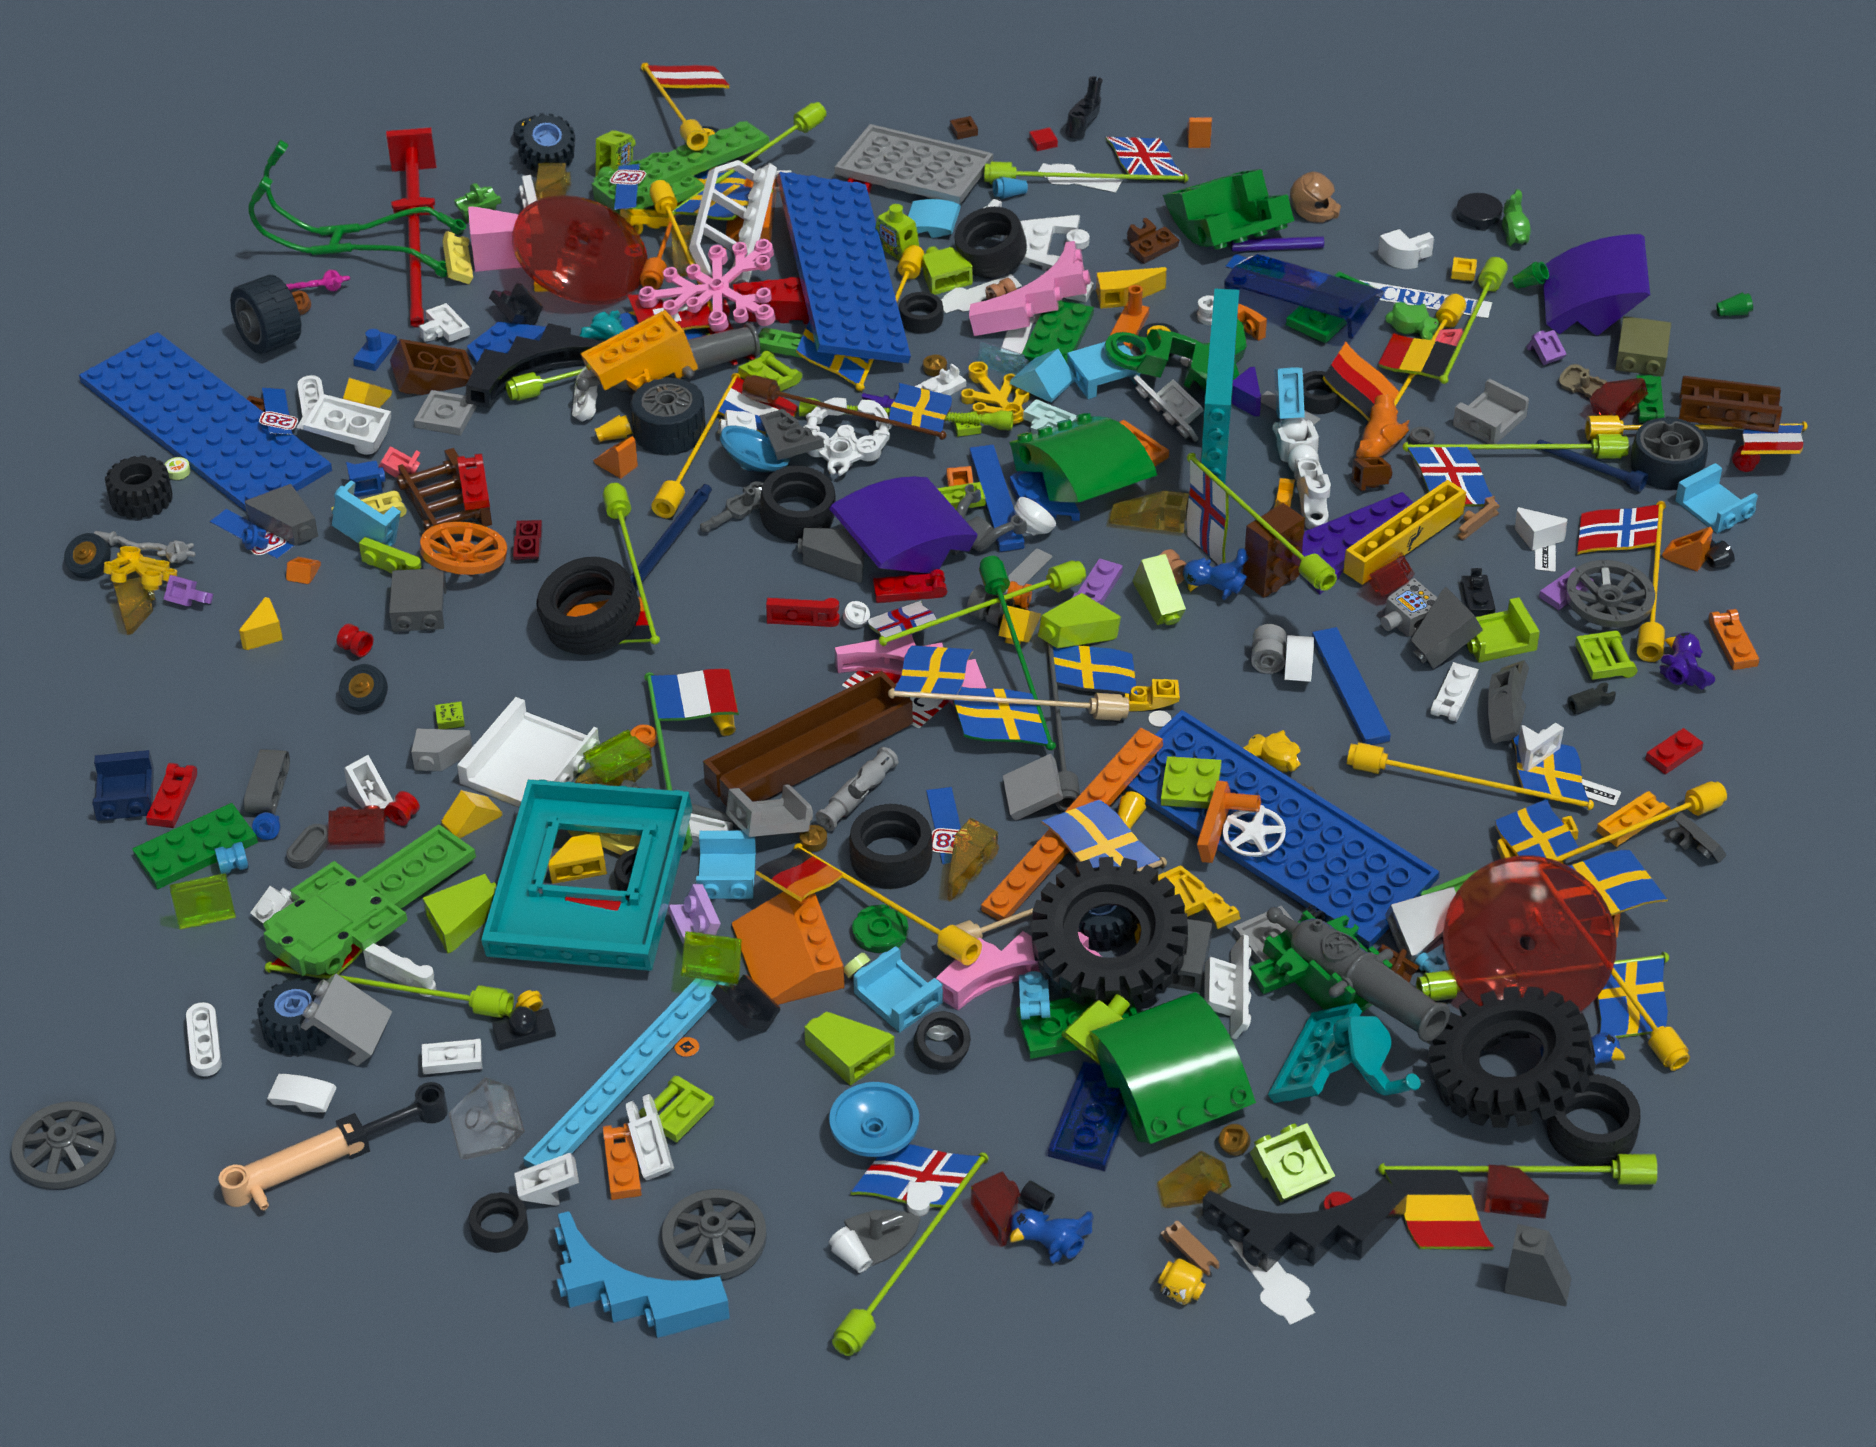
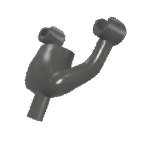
M972 484L966 485V495L956 509L964 519L969 505L981 499L980 489L974 491ZM1018 515L1012 516L1011 522L994 529L979 516L966 521L978 534L971 549L979 552L986 550L996 539L1011 530L1015 534H1023L1027 531L1026 521L1024 520L1020 523ZM950 549V552L953 555H957L960 550Z

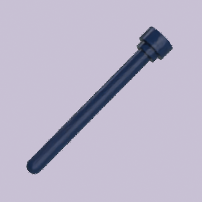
M1538 440L1536 444H1553L1545 440ZM1540 449L1627 482L1630 489L1642 492L1648 480V474L1637 470L1630 473L1569 449Z

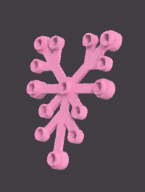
M767 239L758 240L754 246V251L747 257H745L748 253L746 244L744 242L735 243L732 249L736 257V266L723 277L722 265L728 261L727 253L721 245H714L708 252L713 278L702 273L699 265L691 264L686 268L688 278L702 283L695 285L679 276L676 268L668 267L663 271L665 281L679 287L655 290L650 286L643 287L638 295L640 304L644 308H651L657 305L659 299L678 297L675 300H667L663 303V309L671 316L675 315L678 309L685 303L689 312H698L707 301L713 298V312L710 313L708 318L709 326L714 332H722L729 325L727 316L723 313V298L726 297L736 303L733 315L737 323H744L748 320L747 310L755 314L759 325L769 326L775 321L773 308L765 304L772 299L770 290L768 288H760L756 294L741 295L730 289L729 283L742 272L768 270L771 267L770 258L774 255L772 243Z

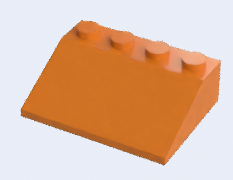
M783 891L732 922V928L750 978L777 1005L845 988L844 966L815 893L810 894L800 902Z

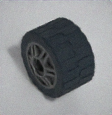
M269 274L236 286L232 290L230 308L233 320L243 341L254 352L264 354L296 342L299 339L302 326L300 312L292 293L280 278Z
M679 378L655 379L643 384L631 397L633 436L643 449L656 454L669 455L686 452L695 447L706 427L704 397L701 390L695 384Z

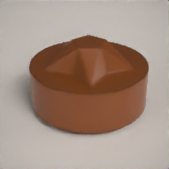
M303 291L293 292L292 295L297 303L300 315L307 313L311 308V299Z

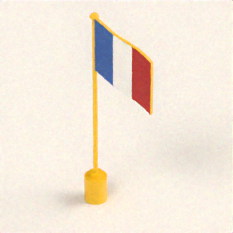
M1617 415L1587 416L1585 435L1587 440L1595 439L1597 434L1623 435L1624 430H1638L1641 425H1624ZM1802 421V424H1780L1778 433L1744 429L1742 435L1744 448L1741 454H1800L1804 445L1801 433L1808 428V424L1805 421ZM1710 424L1695 425L1699 429H1743Z

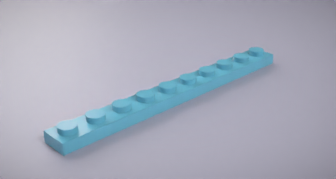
M705 968L523 1158L524 1166L530 1168L570 1152L572 1154L717 1001L711 992L717 984L729 986L728 980Z

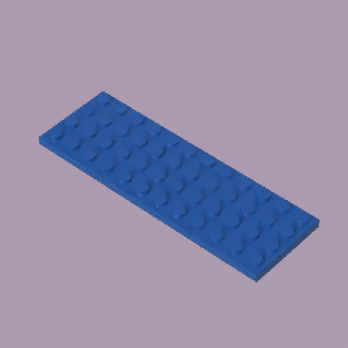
M779 172L777 177L778 187L817 352L908 364L911 354L878 229H876V221L866 184L819 178L814 175L805 176L793 172Z
M158 332L79 374L80 382L175 457L187 459L190 468L246 512L245 500L288 484H292L294 489L298 491L332 471V465L328 460L295 435L269 433L268 426L259 422L263 413L262 410Z
M1183 710L1176 714L1155 734L1163 739V747L1124 789L1127 792L1133 791L1141 794L1145 798L1147 805L1199 838L1208 809L1161 805L1167 756L1221 760L1220 781L1228 782L1231 793L1260 795L1261 805L1275 812L1283 820L1286 833L1282 844L1272 853L1259 857H1249L1233 851L1226 844L1222 831L1217 850L1304 907L1316 906L1317 911L1322 910L1325 912L1326 921L1329 922L1346 915L1350 919L1348 925L1344 927L1351 929L1356 924L1359 927L1356 939L1368 948L1372 947L1390 928L1385 914L1391 904L1419 897L1424 890L1429 889L1439 879L1440 871ZM1229 809L1228 815H1232L1234 812L1238 810ZM1247 813L1239 816L1237 819L1251 822L1255 813ZM1264 814L1262 823L1264 826H1279L1272 817ZM1230 824L1228 829L1229 840L1233 841L1243 831ZM1280 833L1265 835L1264 840L1268 849L1278 842ZM1244 842L1237 846L1242 851L1260 852L1256 844Z

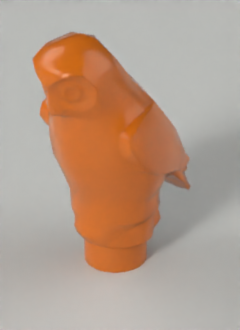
M1379 395L1375 398V404L1371 408L1370 419L1363 431L1362 440L1356 452V458L1382 457L1391 451L1409 432V420L1402 424L1397 422L1398 410L1394 405L1395 400L1392 396Z

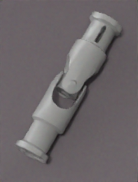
M881 747L877 751V756L873 760L867 761L859 769L857 775L849 779L830 798L829 804L824 809L816 812L817 823L824 829L833 831L837 827V822L842 817H847L864 800L869 792L867 790L876 787L885 778V773L890 768H895L898 765L899 761L895 752L890 748Z

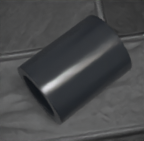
M1030 1180L1023 1187L1020 1198L1040 1211L1046 1212L1051 1207L1055 1194Z

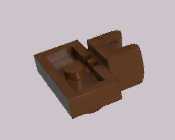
M1143 218L1144 224L1141 229L1134 224H1131L1128 228L1129 251L1143 264L1179 246L1180 240L1166 226L1156 230V226L1148 218Z

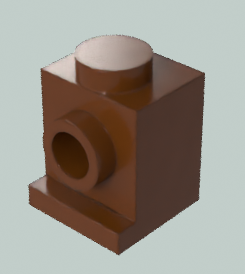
M1382 457L1353 459L1351 482L1361 491H1365L1366 486L1377 488L1379 485L1389 484V480L1392 478V468Z

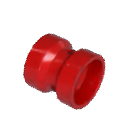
M348 623L340 629L336 641L337 645L342 649L351 650L352 654L364 657L371 650L374 639L372 634L363 630L360 631L357 626Z

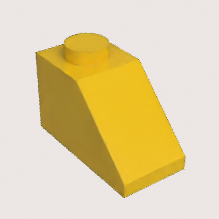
M349 378L343 399L380 408L391 396L392 391Z
M1007 606L1019 644H1021V641L1029 643L1040 620L1041 613ZM1003 614L998 636L1006 637L1005 643L1014 645L1005 615Z
M599 832L571 837L550 859L549 870L552 884L607 874Z

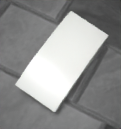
M278 1074L267 1099L273 1105H296L302 1112H326L337 1087L332 1083L315 1078L292 1074Z

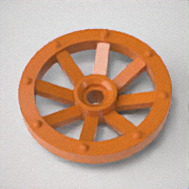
M447 522L435 525L422 534L420 554L427 563L440 570L455 574L474 575L490 572L500 567L506 559L507 544L499 533L486 526L471 522ZM451 534H464L463 541L455 542ZM472 535L484 539L476 545L471 543ZM439 537H442V539L445 541L448 547L434 540ZM490 545L496 548V550L482 552Z

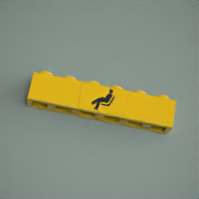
M1446 480L1346 549L1343 573L1361 585L1365 584L1464 514L1466 491L1451 481Z

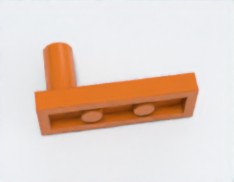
M1132 285L1129 287L1128 302L1110 335L1118 332H1127L1138 336L1139 331L1149 316V307L1142 306L1143 288L1141 286ZM1123 342L1131 351L1133 344Z
M1227 781L1216 782L1197 843L1202 862L1213 863L1229 809L1259 812L1261 806L1260 795L1231 793Z

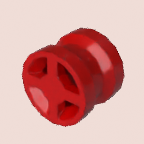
M400 791L394 797V802H389L385 807V813L392 822L404 826L410 821V816L415 815L419 811L420 805L413 795Z

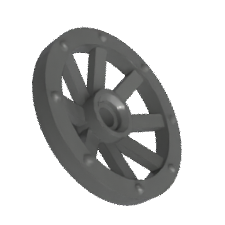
M1596 560L1580 565L1570 574L1566 586V598L1570 607L1583 619L1604 627L1622 628L1638 624L1649 616L1654 606L1655 589L1649 578L1631 565L1613 560ZM1601 573L1602 586L1598 587L1588 575ZM1610 573L1624 576V578L1617 586L1612 585ZM1579 581H1581L1592 594L1581 590H1577L1576 586L1579 583ZM1632 581L1641 589L1623 595V592ZM1645 598V602L1641 607L1627 604L1628 602ZM1582 600L1594 604L1591 606H1587ZM1617 610L1628 612V614L1620 615Z
M75 1101L56 1103L40 1109L22 1123L12 1142V1157L18 1172L28 1182L49 1189L69 1188L92 1179L108 1165L116 1149V1134L110 1118L98 1107ZM68 1116V1118L64 1122L57 1123L54 1120L57 1118ZM81 1117L94 1121L92 1123L75 1126V1124ZM42 1125L49 1129L48 1132L33 1134ZM103 1131V1144L81 1135ZM43 1143L25 1159L24 1151L26 1145ZM78 1147L98 1154L88 1164L84 1165L76 1150ZM51 1152L46 1173L33 1168L39 1160ZM68 1156L76 1170L57 1174L61 1157Z
M724 1189L703 1190L685 1197L670 1210L662 1228L663 1247L669 1261L682 1273L697 1279L720 1276L722 1280L741 1274L759 1259L767 1238L765 1219L758 1206L746 1196ZM712 1204L729 1206L721 1212L714 1211ZM703 1206L705 1212L703 1217L689 1214L692 1210ZM740 1210L750 1218V1220H728ZM678 1223L696 1226L674 1236ZM732 1231H755V1237L751 1246ZM699 1237L689 1258H686L677 1249L678 1246ZM728 1242L743 1255L726 1263L723 1244ZM707 1246L714 1248L717 1265L698 1263Z

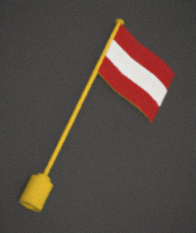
M643 63L641 69L647 72L682 121L679 132L690 149L695 151L705 148L708 143V135L698 121L693 119L686 120L663 88L713 87L730 89L729 84L715 66H653Z

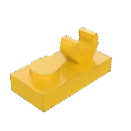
M625 208L620 210L619 215L626 220L623 229L627 233H631V228L634 225V231L641 234L643 230L642 224H647L650 228L659 229L660 226H668L670 221L668 215L649 209Z

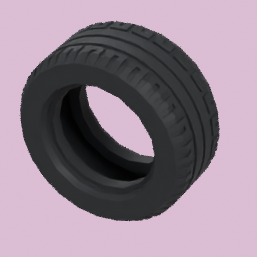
M596 556L575 559L561 565L544 581L536 600L538 615L552 643L561 650L579 655L604 652L622 642L634 629L639 619L641 608L639 597L627 570L615 561ZM597 595L611 596L600 609L590 614L577 617L566 616L567 612L576 603L588 597Z

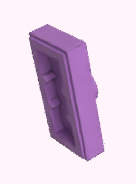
M1572 568L1540 590L1539 598L1557 610L1569 604L1566 598V586L1570 574L1576 568ZM1579 581L1576 589L1586 592L1588 589Z

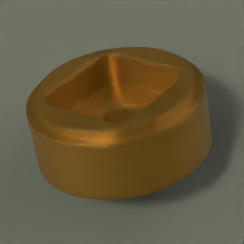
M929 355L923 360V371L927 375L938 376L941 369L947 371V360L941 355Z
M809 825V831L800 832V843L807 851H820L827 845V832L821 826Z
M1239 1124L1226 1126L1219 1135L1220 1146L1229 1155H1241L1250 1146V1135Z

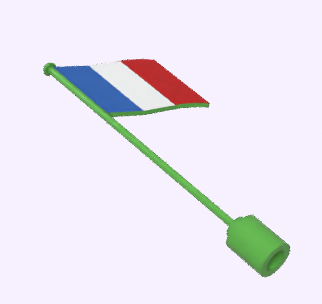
M707 669L678 675H654L651 672L645 674L644 679L648 681L667 790H672L660 721H683L715 715H739L729 669ZM690 824L688 825L682 852L689 849L693 843Z

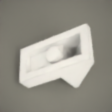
M1554 723L1538 734L1524 725L1521 726L1518 750L1523 770L1528 772L1560 749L1564 727Z
M571 1152L515 1173L518 1198L528 1202L560 1205L558 1190L579 1183L575 1158Z

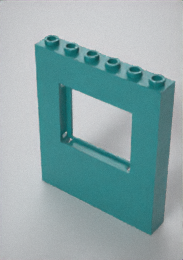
M1214 288L1201 463L1226 485L1239 290Z
M528 779L481 939L486 957L652 971L692 813L689 792ZM558 829L641 836L627 891L543 884ZM539 888L542 889L543 894L539 893ZM625 896H630V901L626 900ZM565 898L620 901L621 904L617 911L566 901Z

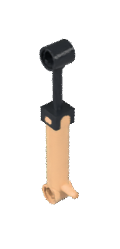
M436 1082L424 1083L415 1092V1104L363 1126L356 1113L336 1120V1128L246 1166L230 1165L224 1168L219 1175L224 1201L232 1207H240L249 1203L253 1198L261 1210H266L269 1204L263 1190L343 1156L349 1155L352 1160L370 1152L368 1136L419 1115L423 1122L430 1124L442 1121L448 1113L444 1088Z

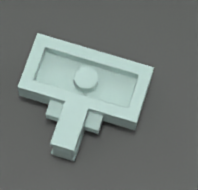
M1037 399L1023 411V419L1032 422L1030 427L1032 434L1038 433L1037 429L1040 427H1056L1058 421L1071 419V421L1077 420V415Z

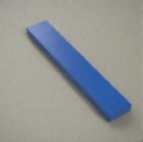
M994 444L971 447V461L977 480L981 483L986 498L987 513L994 529L1011 522L1012 516L1015 515L1014 507ZM1013 530L996 539L1000 552L1024 548L1022 534H1015Z
M1338 628L1312 632L1314 644L1362 742L1373 745L1390 741L1391 734Z

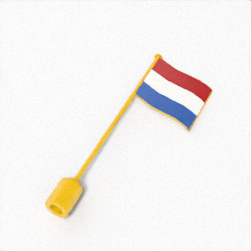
M733 373L729 386L676 481H665L651 504L654 513L662 518L674 516L685 496V490L680 482L718 414L724 417L726 410L755 414L756 431L766 435L759 415L784 409L794 417L798 411V406L780 396L771 404L749 399L742 392L744 380L740 379L738 373Z

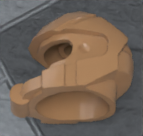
M1306 173L1299 177L1291 187L1290 199L1292 207L1299 216L1308 221L1325 222V220L1332 218L1336 219L1339 217L1341 209L1340 204L1331 198L1335 191L1334 185L1322 173ZM1321 202L1328 207L1326 209L1316 208L1315 203Z

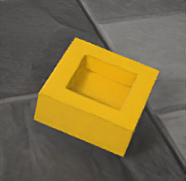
M1454 257L1451 279L1474 281L1477 259Z

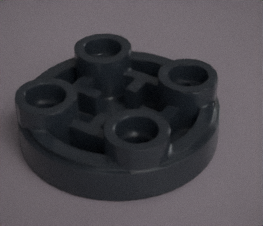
M1470 193L1459 199L1456 219L1475 226L1477 230L1485 231L1488 230L1490 225L1497 223L1501 219L1503 205L1499 199L1492 195Z

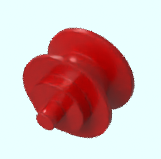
M1741 445L1737 452L1734 453L1732 462L1740 471L1750 472L1759 463L1760 454H1741L1744 445Z

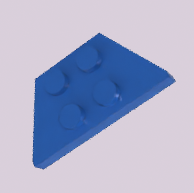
M497 322L467 345V351L476 365L484 349L508 354L516 336L539 341L546 327Z
M1018 471L1010 476V485L1017 500L1020 497L1033 500L1046 509L1054 519L1057 518L1058 514L1072 516L1071 521L1080 520V512L1074 502L1049 501L1043 472Z

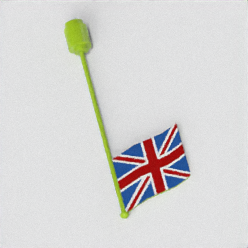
M1106 137V141L1113 147L1120 165L1127 174L1016 171V167H1012V162L990 161V164H985L984 182H990V184H993L994 179H998L1000 176L1016 179V176L1184 180V183L1188 181L1189 177L1187 174L1183 175L1174 164L1168 148L1159 138Z

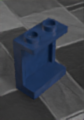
M150 751L95 755L94 764L97 772L96 798H93L92 804L97 821L147 816L153 803L154 767Z

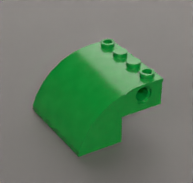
M1262 169L1240 171L1163 195L1166 206L1182 233L1193 243L1204 247L1213 246L1214 250L1226 247L1227 242L1234 240V243L1248 240L1247 236L1254 234V237L1268 234L1267 229L1274 228V231L1288 228L1287 223L1295 221L1288 194L1268 196Z
M1091 413L1079 414L1076 416L1077 420L1071 421V419L1058 421L1057 426L1053 428L1051 426L1040 427L1037 429L1038 433L1032 434V432L1017 435V440L1009 442L1016 471L1043 472L1049 501L1079 503L1157 476L1156 468L1144 446L1127 427L1108 417L1091 416Z
M1196 992L1089 1031L1107 1086L1120 1088L1138 1142L1152 1144L1256 1103L1244 1066L1231 1037L1212 1007Z

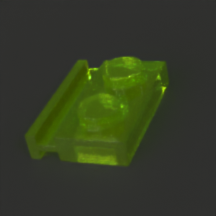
M627 729L584 752L583 758L586 763L590 764L591 769L607 783L651 759L650 751L635 736L633 737Z

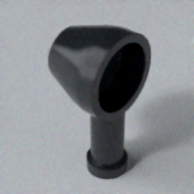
M1711 539L1710 549L1705 555L1709 566L1718 568L1733 563L1735 556L1731 547L1723 540L1716 543Z

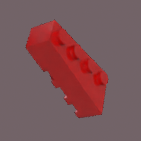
M800 277L733 284V290L741 295L756 294L760 288H768L772 299L765 304L773 308L777 321L789 323L790 320H803V324H808L810 319ZM747 310L749 316L747 321L757 322L755 314Z

